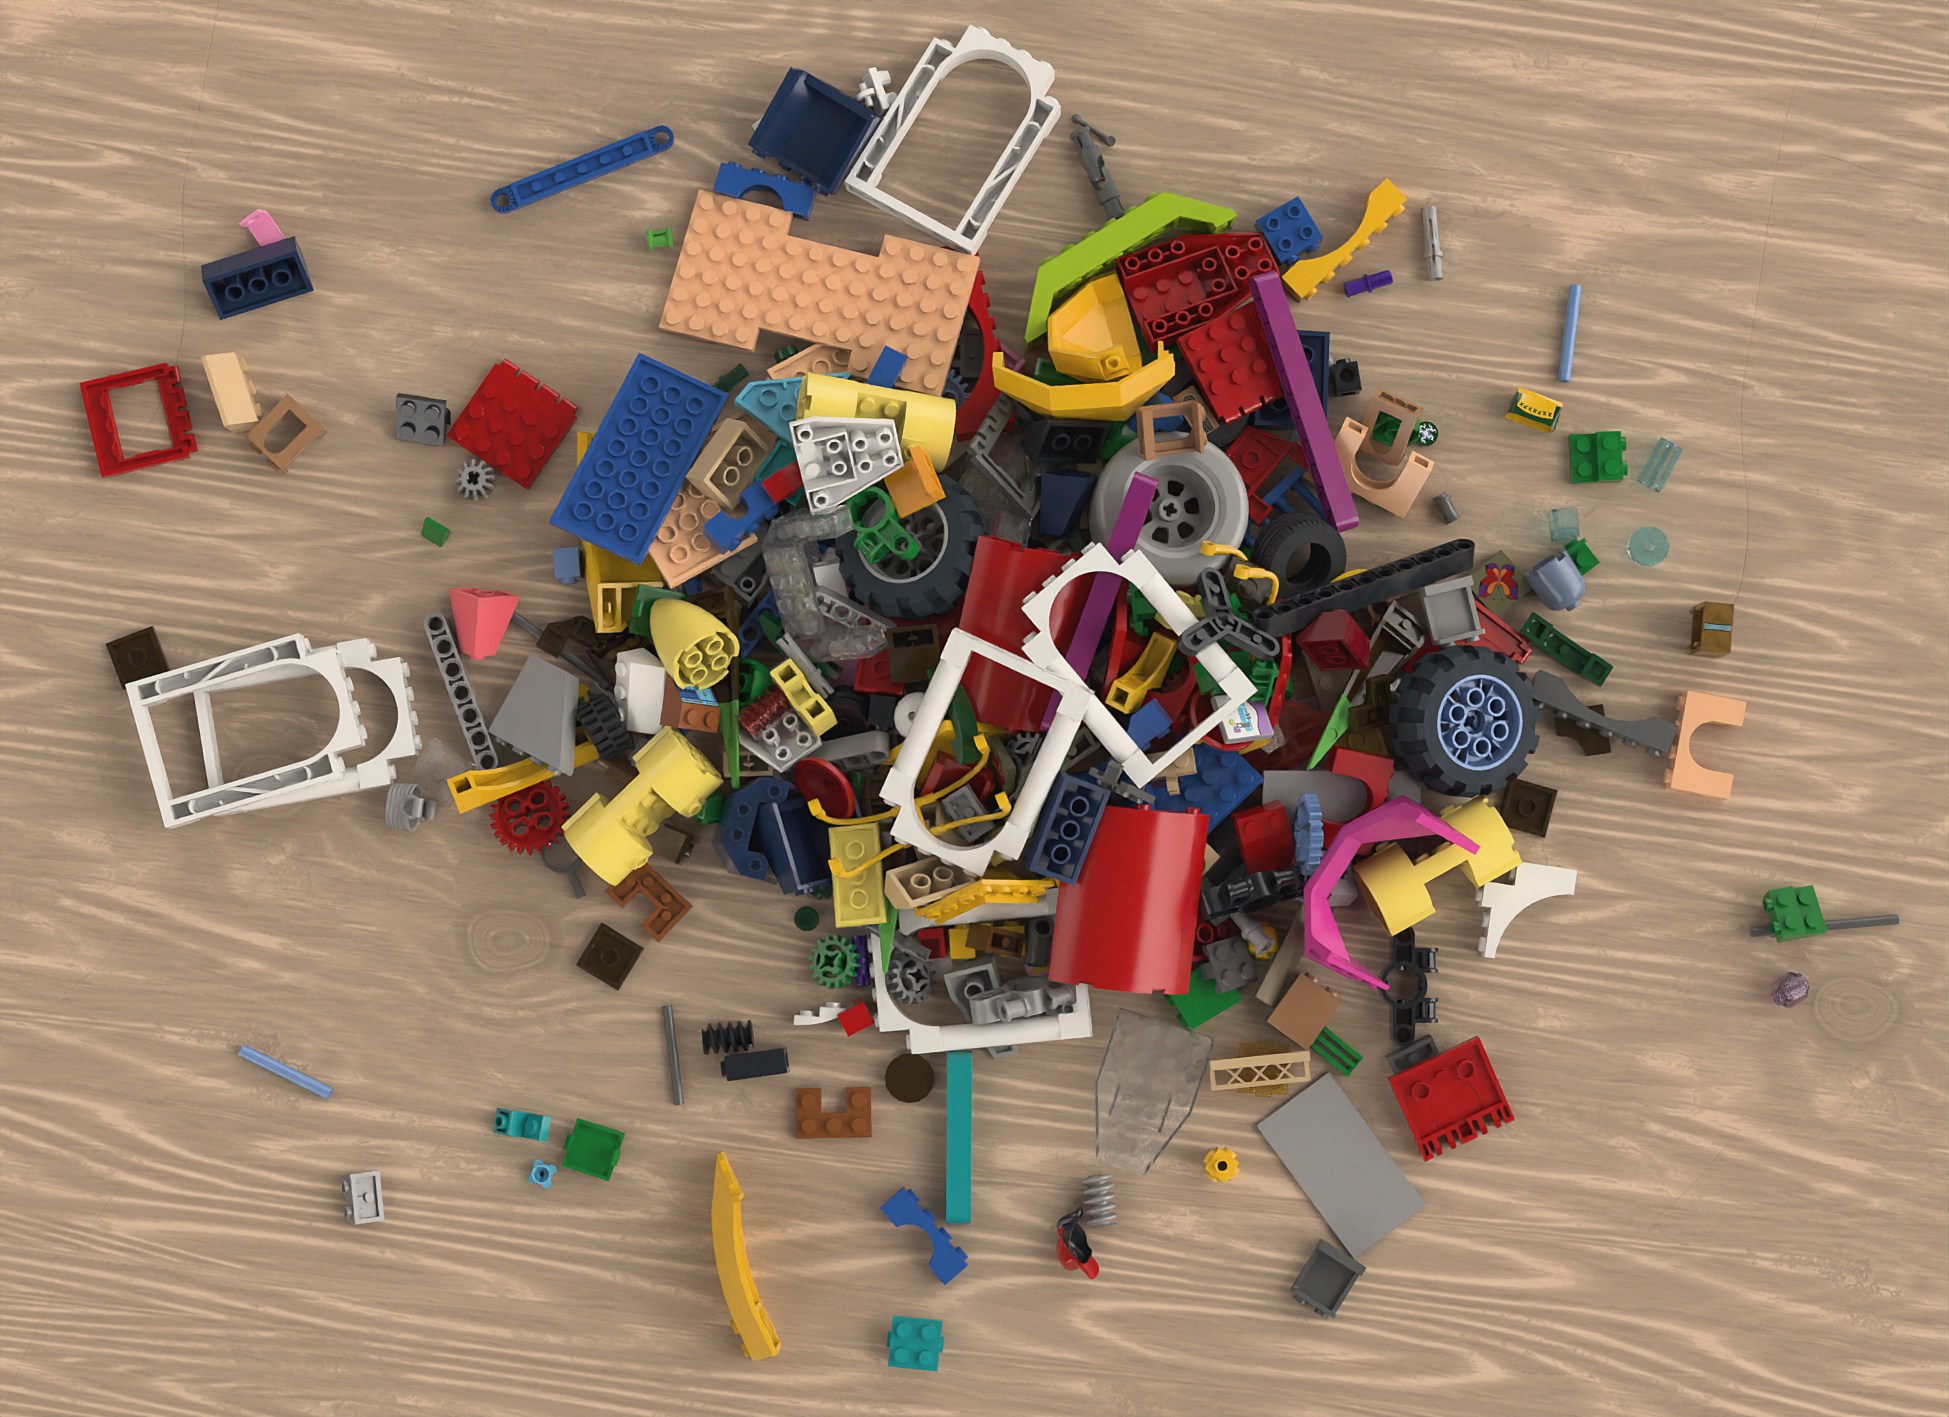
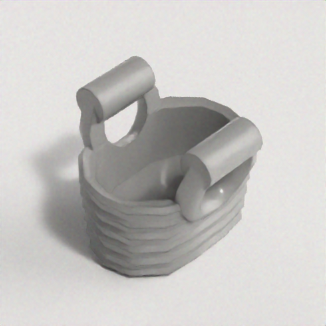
M393 783L388 790L386 800V825L389 828L413 832L420 822L435 820L437 802L423 797L422 787L419 784ZM423 802H426L425 817H421Z

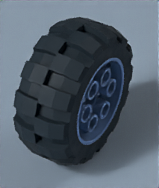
M1446 646L1442 647L1437 653L1429 652L1416 661L1412 666L1415 672L1413 674H1404L1395 690L1396 693L1400 694L1397 705H1390L1389 723H1395L1396 734L1390 737L1396 755L1404 756L1406 759L1402 763L1404 769L1415 781L1424 782L1428 790L1442 795L1474 798L1477 795L1483 794L1488 796L1502 790L1507 785L1506 780L1514 781L1528 766L1524 759L1527 754L1535 753L1540 739L1539 735H1535L1536 722H1542L1540 704L1532 700L1531 694L1536 691L1526 673L1517 672L1519 668L1517 663L1504 653L1493 652L1489 647ZM1454 692L1458 701H1454L1449 695ZM1472 692L1473 698L1469 700V695ZM1440 723H1444L1448 729L1441 731ZM1478 742L1479 749L1476 751V744ZM1461 748H1463L1461 760L1457 759V756Z

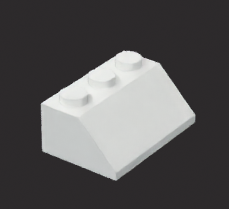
M644 648L617 653L614 709L626 730L656 735L665 726L659 724L666 678L669 673L662 662Z

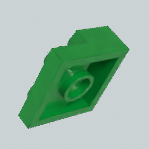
M1621 431L1570 434L1568 436L1571 484L1619 483L1624 480L1623 476H1627L1628 464L1627 461L1622 459V452L1626 451L1627 442L1626 437H1621Z
M1813 885L1798 888L1789 886L1768 890L1763 896V908L1769 914L1770 931L1776 937L1777 943L1823 935L1827 932Z

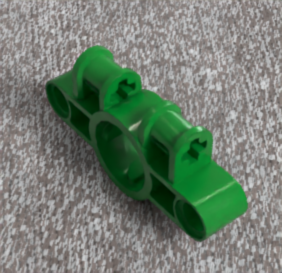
M869 486L837 506L821 511L824 516H829L834 521L835 527L838 530H843L850 525L860 533L853 546L857 550L860 549L867 556V561L870 564L878 562L890 550L903 560H911L918 554L919 547L917 542L897 522L898 512L892 498L880 488ZM878 497L886 505L885 516L879 520L876 526L864 528L865 526L858 520L859 509L868 502V499ZM908 541V547L904 551H900L901 545Z

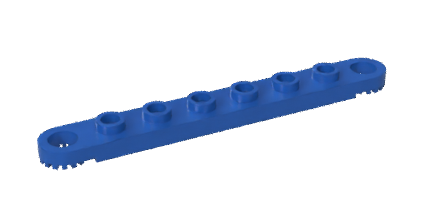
M657 126L513 182L503 188H498V190L492 193L491 205L496 212L507 214L667 151L674 144L673 132L667 126ZM661 132L669 136L667 142L663 145L655 141L656 135ZM499 196H509V205L506 207L498 206L497 199Z

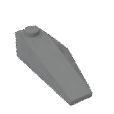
M994 953L969 958L943 974L950 998L959 1006L964 1013L965 1019L970 1023H973L969 998L975 994L1003 986ZM1017 1044L986 1047L994 1059L1019 1054Z

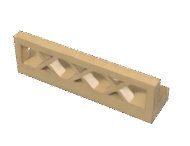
M1301 1051L1208 1061L1211 1091L1311 1081L1309 1069L1310 1052ZM1293 1062H1303V1077H1294L1287 1071ZM1288 1063L1285 1068L1279 1064ZM1274 1064L1282 1072L1276 1079L1269 1080L1262 1072L1268 1065ZM1254 1066H1263V1067L1261 1068L1260 1071H1258ZM1244 1067H1250L1257 1073L1251 1082H1244L1237 1076ZM1239 1068L1235 1074L1229 1069ZM1215 1070H1226L1232 1075L1227 1084L1216 1085ZM1284 1073H1285L1287 1076L1290 1077V1078L1280 1079V1078L1283 1076ZM1259 1076L1265 1079L1264 1081H1256ZM1234 1079H1237L1240 1082L1231 1084Z

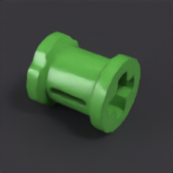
M671 226L655 231L646 229L649 251L665 246L674 248Z

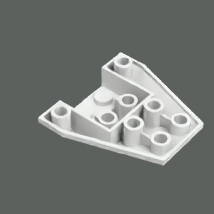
M813 416L789 422L793 445L811 512L837 506L904 466L893 419Z
M787 658L776 664L770 670L772 671L773 669L778 667L780 664L785 662ZM773 679L771 694L762 705L755 708L739 707V744L780 773L822 745L820 736H815L776 687ZM719 720L718 726H719V728H720L721 731H722L721 724H720V720Z

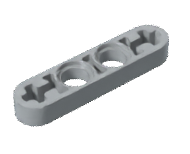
M816 586L810 593L808 601L813 609L880 644L886 645V635L883 634L886 628L898 627L893 621L826 586ZM820 595L824 597L821 601L817 600ZM831 600L834 601L832 607L829 606ZM843 605L848 608L849 613L841 614L837 611L836 607ZM866 617L871 621V624L868 626L862 625L858 619Z

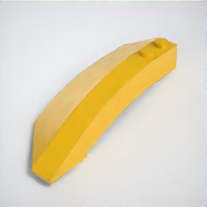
M597 431L577 432V468ZM581 539L586 583L596 633L622 632L631 620L638 584L662 588L666 581L649 553H647L641 566H638Z
M724 1151L717 1154L711 1210L713 1245L722 1290L733 1318L730 1321L735 1334L740 1333L744 1341L741 1347L747 1358L751 1356L754 1362L777 1355L782 1345L763 1307L752 1278L745 1250L741 1221L740 1200L744 1197V1194Z

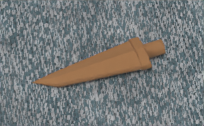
M600 756L597 761L598 765L607 769L604 777L625 785L630 784L640 774L638 770L623 761L619 756L613 758L612 761H607Z

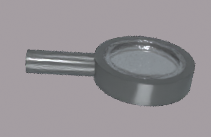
M558 835L559 844L551 842L550 851L545 846L542 847V860L550 870L557 873H566L576 898H582L586 894L575 869L580 866L583 860L573 850L565 836Z

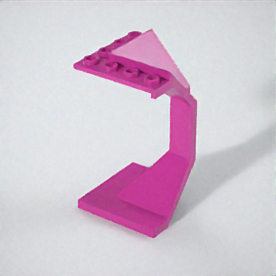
M1401 795L1342 826L1321 858L1316 871L1304 885L1305 957L1349 979L1354 978L1359 982L1364 979L1363 982L1373 989L1379 986L1388 990L1389 985L1347 954L1327 901L1328 895L1362 843L1439 834L1474 855L1481 846L1405 795Z

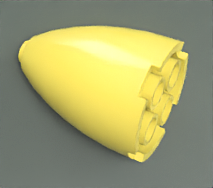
M662 598L655 601L650 610V629L655 649L666 671L680 688L684 689L686 686H694L698 691L716 684L729 672L727 667L730 665L732 657L739 654V642L736 636L720 620L704 609L679 599Z

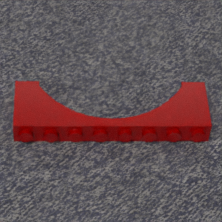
M949 246L940 247V248H944V249L956 251V250L952 249V248L949 247ZM977 270L966 310L980 329L984 341L985 356L983 368L974 390L956 411L954 430L957 442L973 439L1001 393L994 384L992 363L993 352H1002L999 338L994 339L992 330H996L994 316L988 315L987 308L991 307L988 293H983L981 285H985L982 270ZM1015 410L1002 432L1015 430V421L1019 420L1018 413Z

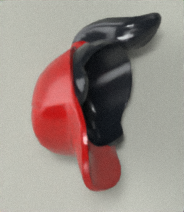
M1079 1206L1075 1212L1063 1216L1057 1222V1231L1060 1237L1056 1245V1253L1066 1270L1074 1271L1081 1269L1088 1278L1094 1279L1099 1273V1265L1092 1257V1249L1087 1244L1085 1231L1078 1224L1083 1215V1208Z

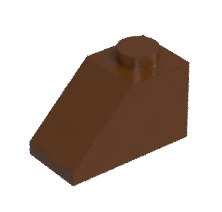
M970 922L965 947L1020 958L1025 934Z

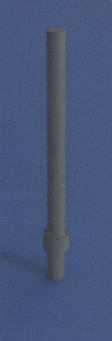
M514 610L510 620L539 640L544 631ZM566 647L563 648L560 656L598 682L600 688L606 692L609 690L614 694V687L607 683L598 670Z
M1896 914L1828 920L1824 922L1827 930L1896 925L1899 924V916ZM1770 923L1769 926L1750 927L1751 937L1770 936L1771 938H1776L1770 931Z

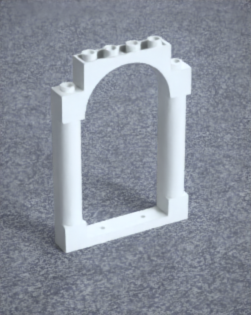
M970 25L956 48L945 39L939 40L934 37L844 181L846 190L952 249L974 256L987 236L988 228L1042 140L1047 138L1061 115V105H1059V102L1053 97H1044L1055 80L1054 69L1045 61L1039 62L1033 59L1027 51L1022 49L1018 51L1011 47L1010 43L1006 40L992 37L982 27L976 28ZM975 59H993L1008 64L1024 78L1031 93V103L1023 122L959 226L953 231L877 189L876 186L882 178L881 173L939 81L942 82L945 76L960 64Z
M1091 542L1081 551L1084 556L1078 561L1072 558L1062 567L1064 572L1056 578L1052 575L1042 583L1044 589L1040 593L1036 594L1033 591L1022 600L1025 605L1021 609L1041 631L1038 634L1033 631L1022 641L1025 645L1022 649L1034 664L1089 688L1054 645L1050 634L1049 616L1052 603L1062 587L1073 578L1093 571L1112 572L1130 580L1178 636L1184 630L1198 623L1199 620L1140 550L1136 552L1132 549L1120 558L1123 563L1118 565L1100 542L1097 545ZM1218 643L1195 657L1230 699L1153 763L1095 694L1093 695L1082 720L1115 760L1124 766L1123 770L1139 789L1258 691ZM1057 690L1062 696H1064V692Z
M954 628L879 796L884 798L883 801L890 806H902L890 832L891 835L895 836L894 839L904 845L913 844L918 847L917 850L925 855L931 856V854L940 857V861L946 865H958L964 868L963 872L973 877L978 875L982 877L995 850L999 852V856L1010 861L1013 859L1018 860L1021 856L1095 691L963 630ZM973 651L1065 694L1012 813L1002 831L983 844L961 847L950 845L937 839L924 827L915 809L914 787Z
M297 633L125 684L165 828L173 829L200 821V819L306 787L318 786L344 778L342 772L345 771V765L342 757H338L337 754L366 746L364 739H367L366 729L363 724L360 725L357 716L361 714L358 702L352 699L353 683L350 677H346L344 668L347 667L344 654L339 653L336 649H330L309 656L312 649L308 638H304L303 635ZM276 667H309L321 673L333 686L340 707L339 724L334 737L320 753L298 763L173 799L148 707L167 702L166 700Z
M367 638L312 649L309 656L330 649H336L345 656L347 667L344 670H366L378 675L385 681L394 694L398 707V723L391 742L384 751L370 761L345 768V771L342 772L344 778L318 786L306 787L213 816L220 817L391 786L394 783L393 779H397L395 765H391L390 761L420 756L419 750L422 749L420 735H416L415 725H418L417 713L412 711L411 701H414L413 689L411 686L408 687L407 677H410L408 663H404V659L400 657L374 661L373 658H377L376 647ZM304 666L276 667L193 692L209 789L224 785L209 694L321 673Z
M1059 888L1046 889V893L1039 896L1040 903L986 902L938 926L935 924V919L927 920L926 917H915L914 908L898 909L896 925H900V929L897 931L909 936L918 932V930L931 927L1056 915ZM936 901L925 903L919 906H928ZM871 933V938H868V951L873 953V963H870L871 978H875L876 985L875 988H872L873 1002H877L878 1012L874 1014L876 1028L879 1027L880 1032L909 1030L910 1034L906 1035L907 1049H911L912 1054L1093 1037L1088 984L1079 983L1078 986L1075 985L1077 1013L1011 1019L1008 1023L999 1020L983 1025L968 1023L928 1026L918 1023L908 1017L898 1007L892 994L889 992L890 986L889 983H886V980L889 979V974H885L882 970L880 937ZM893 945L891 948L889 961L892 960L893 955L897 950V947Z

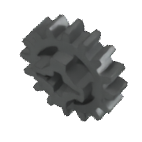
M907 953L895 954L896 960L889 961L892 969L887 971L890 979H887L886 983L892 984L889 992H896L895 999L902 1000L903 1004H917L920 1001L927 1000V994L933 993L930 985L936 984V981L932 979V975L936 974V971L930 970L933 964L932 961L922 964Z

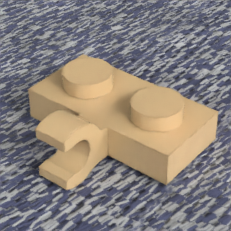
M1189 747L1149 782L1166 779L1169 794H1180L1177 777L1197 773L1193 748ZM1165 752L1146 756L1153 763Z

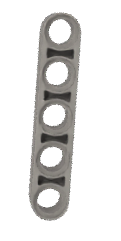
M876 730L822 742L820 747L804 758L816 757L824 759L837 767L841 772L881 764L889 759V735L884 731ZM798 762L782 773L774 769V779L794 783V770Z

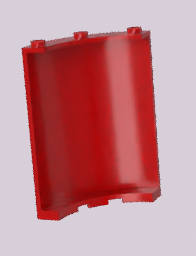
M992 535L979 536L959 629L1033 663L1022 649L1025 645L1022 640L1033 631L1036 634L1041 631L1021 609L1025 605L1022 600L1033 591L1036 594L1040 593L1044 589L1042 583L1052 575L1056 578L1064 572L1062 567L1072 558L1078 561L1084 555L1071 552V555H1063L1058 550L1037 547V550L1027 547L1021 549L1022 543ZM1098 571L1084 573L1070 580L1058 592L1052 603L1049 616L1050 634L1054 645L1064 659H1066ZM973 651L960 683L970 700L976 721L1004 727L1005 731L1011 733H1018L1019 730L1048 733L1040 730V726L1054 688Z
M1135 803V807L1106 804L1075 885L1059 881L1048 980L1077 986L1079 983L1093 985L1092 988L1122 992L1152 994V991H1162L1163 994H1188L1209 814L1200 813V808L1185 807V811L1150 809V805L1144 803Z

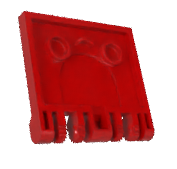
M1478 1036L1387 1077L1424 1162L1434 1158L1428 1144L1429 1141L1437 1156L1443 1154L1442 1147L1437 1140L1439 1136H1445L1446 1142L1451 1149L1457 1148L1451 1133L1452 1130L1455 1131L1461 1145L1478 1138L1471 1121L1475 1120L1482 1135L1487 1134V1126L1482 1116L1488 1113L1492 1124L1496 1128L1502 1126L1496 1112L1497 1109L1505 1124L1515 1120Z

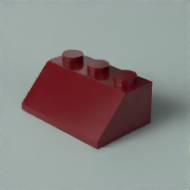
M1334 609L1331 612H1322L1296 637L1297 644L1320 671L1368 668L1371 641L1345 610Z

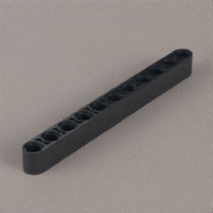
M1456 539L1257 608L1252 612V625L1277 638L1308 627L1322 612H1331L1334 609L1351 612L1468 571L1473 568L1475 543L1469 539Z

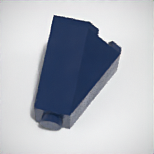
M1066 468L1042 473L1039 533L1049 534L1048 538L1062 539L1063 535L1073 533L1096 485L1097 476L1090 475L1088 471Z

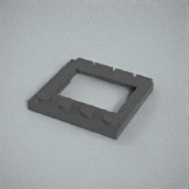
M1001 391L997 401L993 404L966 450L971 455L969 460L1028 521L1035 517L1040 508L1042 473L1063 469L1066 463L1036 462L1019 489L1007 473L990 459L988 453L1014 410L1028 424L1044 419L1040 414Z

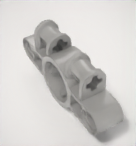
M1049 974L1011 980L1000 988L975 994L969 998L972 1021L977 1025L999 1020L1008 1023L1016 1017H1029L1040 1014L1049 1009L1054 1010L1057 1006L1066 1003L1075 1004L1077 1000L1076 986L1048 980Z

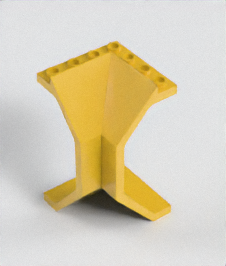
M950 720L941 722L917 777V788L919 790L938 750L955 756L951 741L957 739ZM977 722L979 735L984 734L987 744L988 736L997 734L1004 745L1007 740L1019 734V732H1007L1004 730V727ZM903 743L889 750V759L882 763V765H894ZM979 751V761H980L981 758H982V756H983V754H981V752ZM985 806L986 812L990 814L989 808ZM975 840L968 843V847L972 846ZM990 861L982 877L979 875L973 877L976 881L975 883L928 906H916L913 908L915 917H926L927 920L935 919V924L938 926L986 902L1040 903L1039 896L1045 894L1046 889L1055 886V883L1051 877H1045L1041 880H1022L1002 863L993 866Z

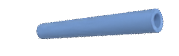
M1571 284L1569 286L1558 373L1559 382H1570L1581 285Z
M243 1045L239 1051L238 1056L327 1100L333 1091V1088L251 1047Z

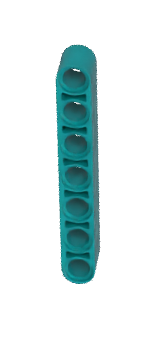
M947 1051L946 1224H971L972 1051Z

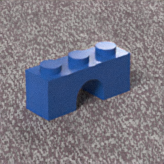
M759 478L740 494V503L747 510V514L744 517L732 519L721 510L703 525V535L723 555L728 550L732 552L738 548L742 538L747 534L749 536L753 535L760 528L759 524L765 519L770 520L779 511V502L776 504L762 487V481Z

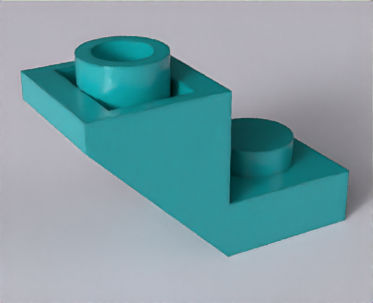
M497 1108L493 1133L547 1142L551 1117Z

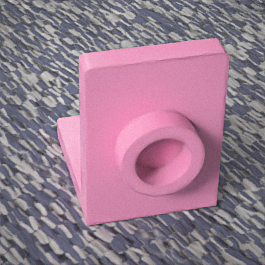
M257 209L239 222L240 226L249 228L260 246L285 239L278 226L265 210Z

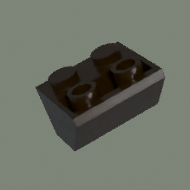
M937 624L886 628L885 638L891 685L929 681L926 670L937 668L940 662Z
M628 626L622 632H613L586 650L587 655L604 679L614 688L616 686L615 665L617 663V653L644 648L656 657L651 643L638 634L628 633Z

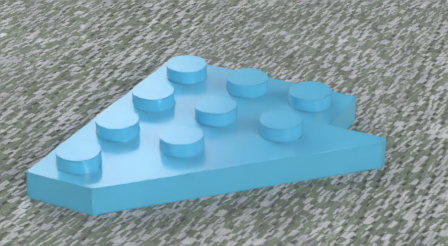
M849 372L824 374L848 380L851 378ZM802 377L749 382L734 400V404L793 446L789 422L796 420V405Z

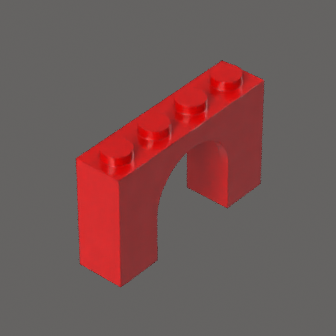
M1163 625L1159 630L1160 633L1176 641L1179 637L1174 630L1167 629ZM1177 646L1174 654L1185 658L1190 663L1188 679L1179 689L1173 692L1159 693L1148 689L1140 707L1141 709L1156 698L1174 721L1168 727L1171 732L1176 734L1187 725L1191 701L1200 689L1193 668L1200 661L1195 656L1183 654Z
M1334 744L1331 746L1325 768L1332 773L1359 778L1366 790V801L1360 813L1352 819L1336 821L1321 818V823H1323L1321 829L1324 835L1323 847L1329 848L1342 826L1382 806L1387 801L1389 779L1393 777L1395 771V764L1392 758L1387 755ZM1377 842L1362 843L1356 854L1370 856L1371 850H1374Z

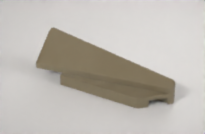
M1304 903L1300 904L1279 944L1278 951L1274 953L1263 974V978L1253 994V997L1273 1008L1277 1005L1283 985L1286 986L1305 952Z

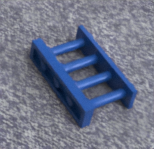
M1299 466L1292 470L1262 499L1269 506L1278 507L1284 514L1296 512L1285 501L1286 497L1283 495L1289 489L1295 490L1322 517L1321 519L1326 522L1320 501L1302 484L1303 480L1301 477L1305 472ZM1248 514V524L1243 542L1252 549L1255 539L1249 534L1251 531L1248 528L1254 522ZM1267 517L1261 525L1265 527L1271 520Z

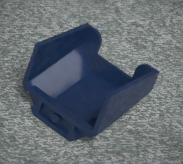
M790 67L748 145L753 148L752 153L762 159H765L766 156L773 157L779 161L778 165L789 172L791 169L800 173L798 177L805 182L812 183L813 181V184L816 185L814 190L827 197L828 194H837L882 122L883 117L826 81L816 78L801 68Z
M766 776L754 777L740 785L739 789L735 788L723 795V806L720 818L717 819L711 844L728 873L777 885V880L767 877L769 868L767 858L760 853L748 851L747 849L760 801L780 804L786 799L788 791L800 794L797 786L790 782Z
M849 781V783H850V785H851V787H852V789H853V791H854L852 782ZM856 795L855 811L849 819L862 818ZM802 796L783 801L780 804L771 802L758 807L753 826V832L784 895L794 892L795 897L816 891L815 886L819 884L821 889L833 886L832 871L828 860L831 859L828 828L850 826L830 824L817 819L816 816L812 815L808 803Z

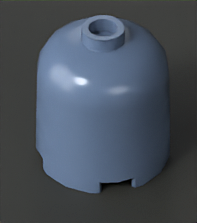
M1562 549L1559 551L1560 556L1555 558L1552 554L1533 567L1534 573L1530 574L1527 572L1524 574V578L1542 603L1552 611H1560L1565 608L1567 611L1573 610L1581 604L1579 599L1586 590L1584 578L1566 549Z

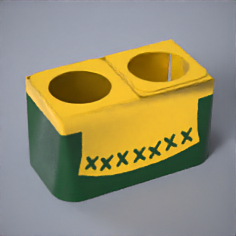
M1519 387L1513 395L1505 417L1548 434L1551 427H1553L1552 434L1556 429L1563 403Z

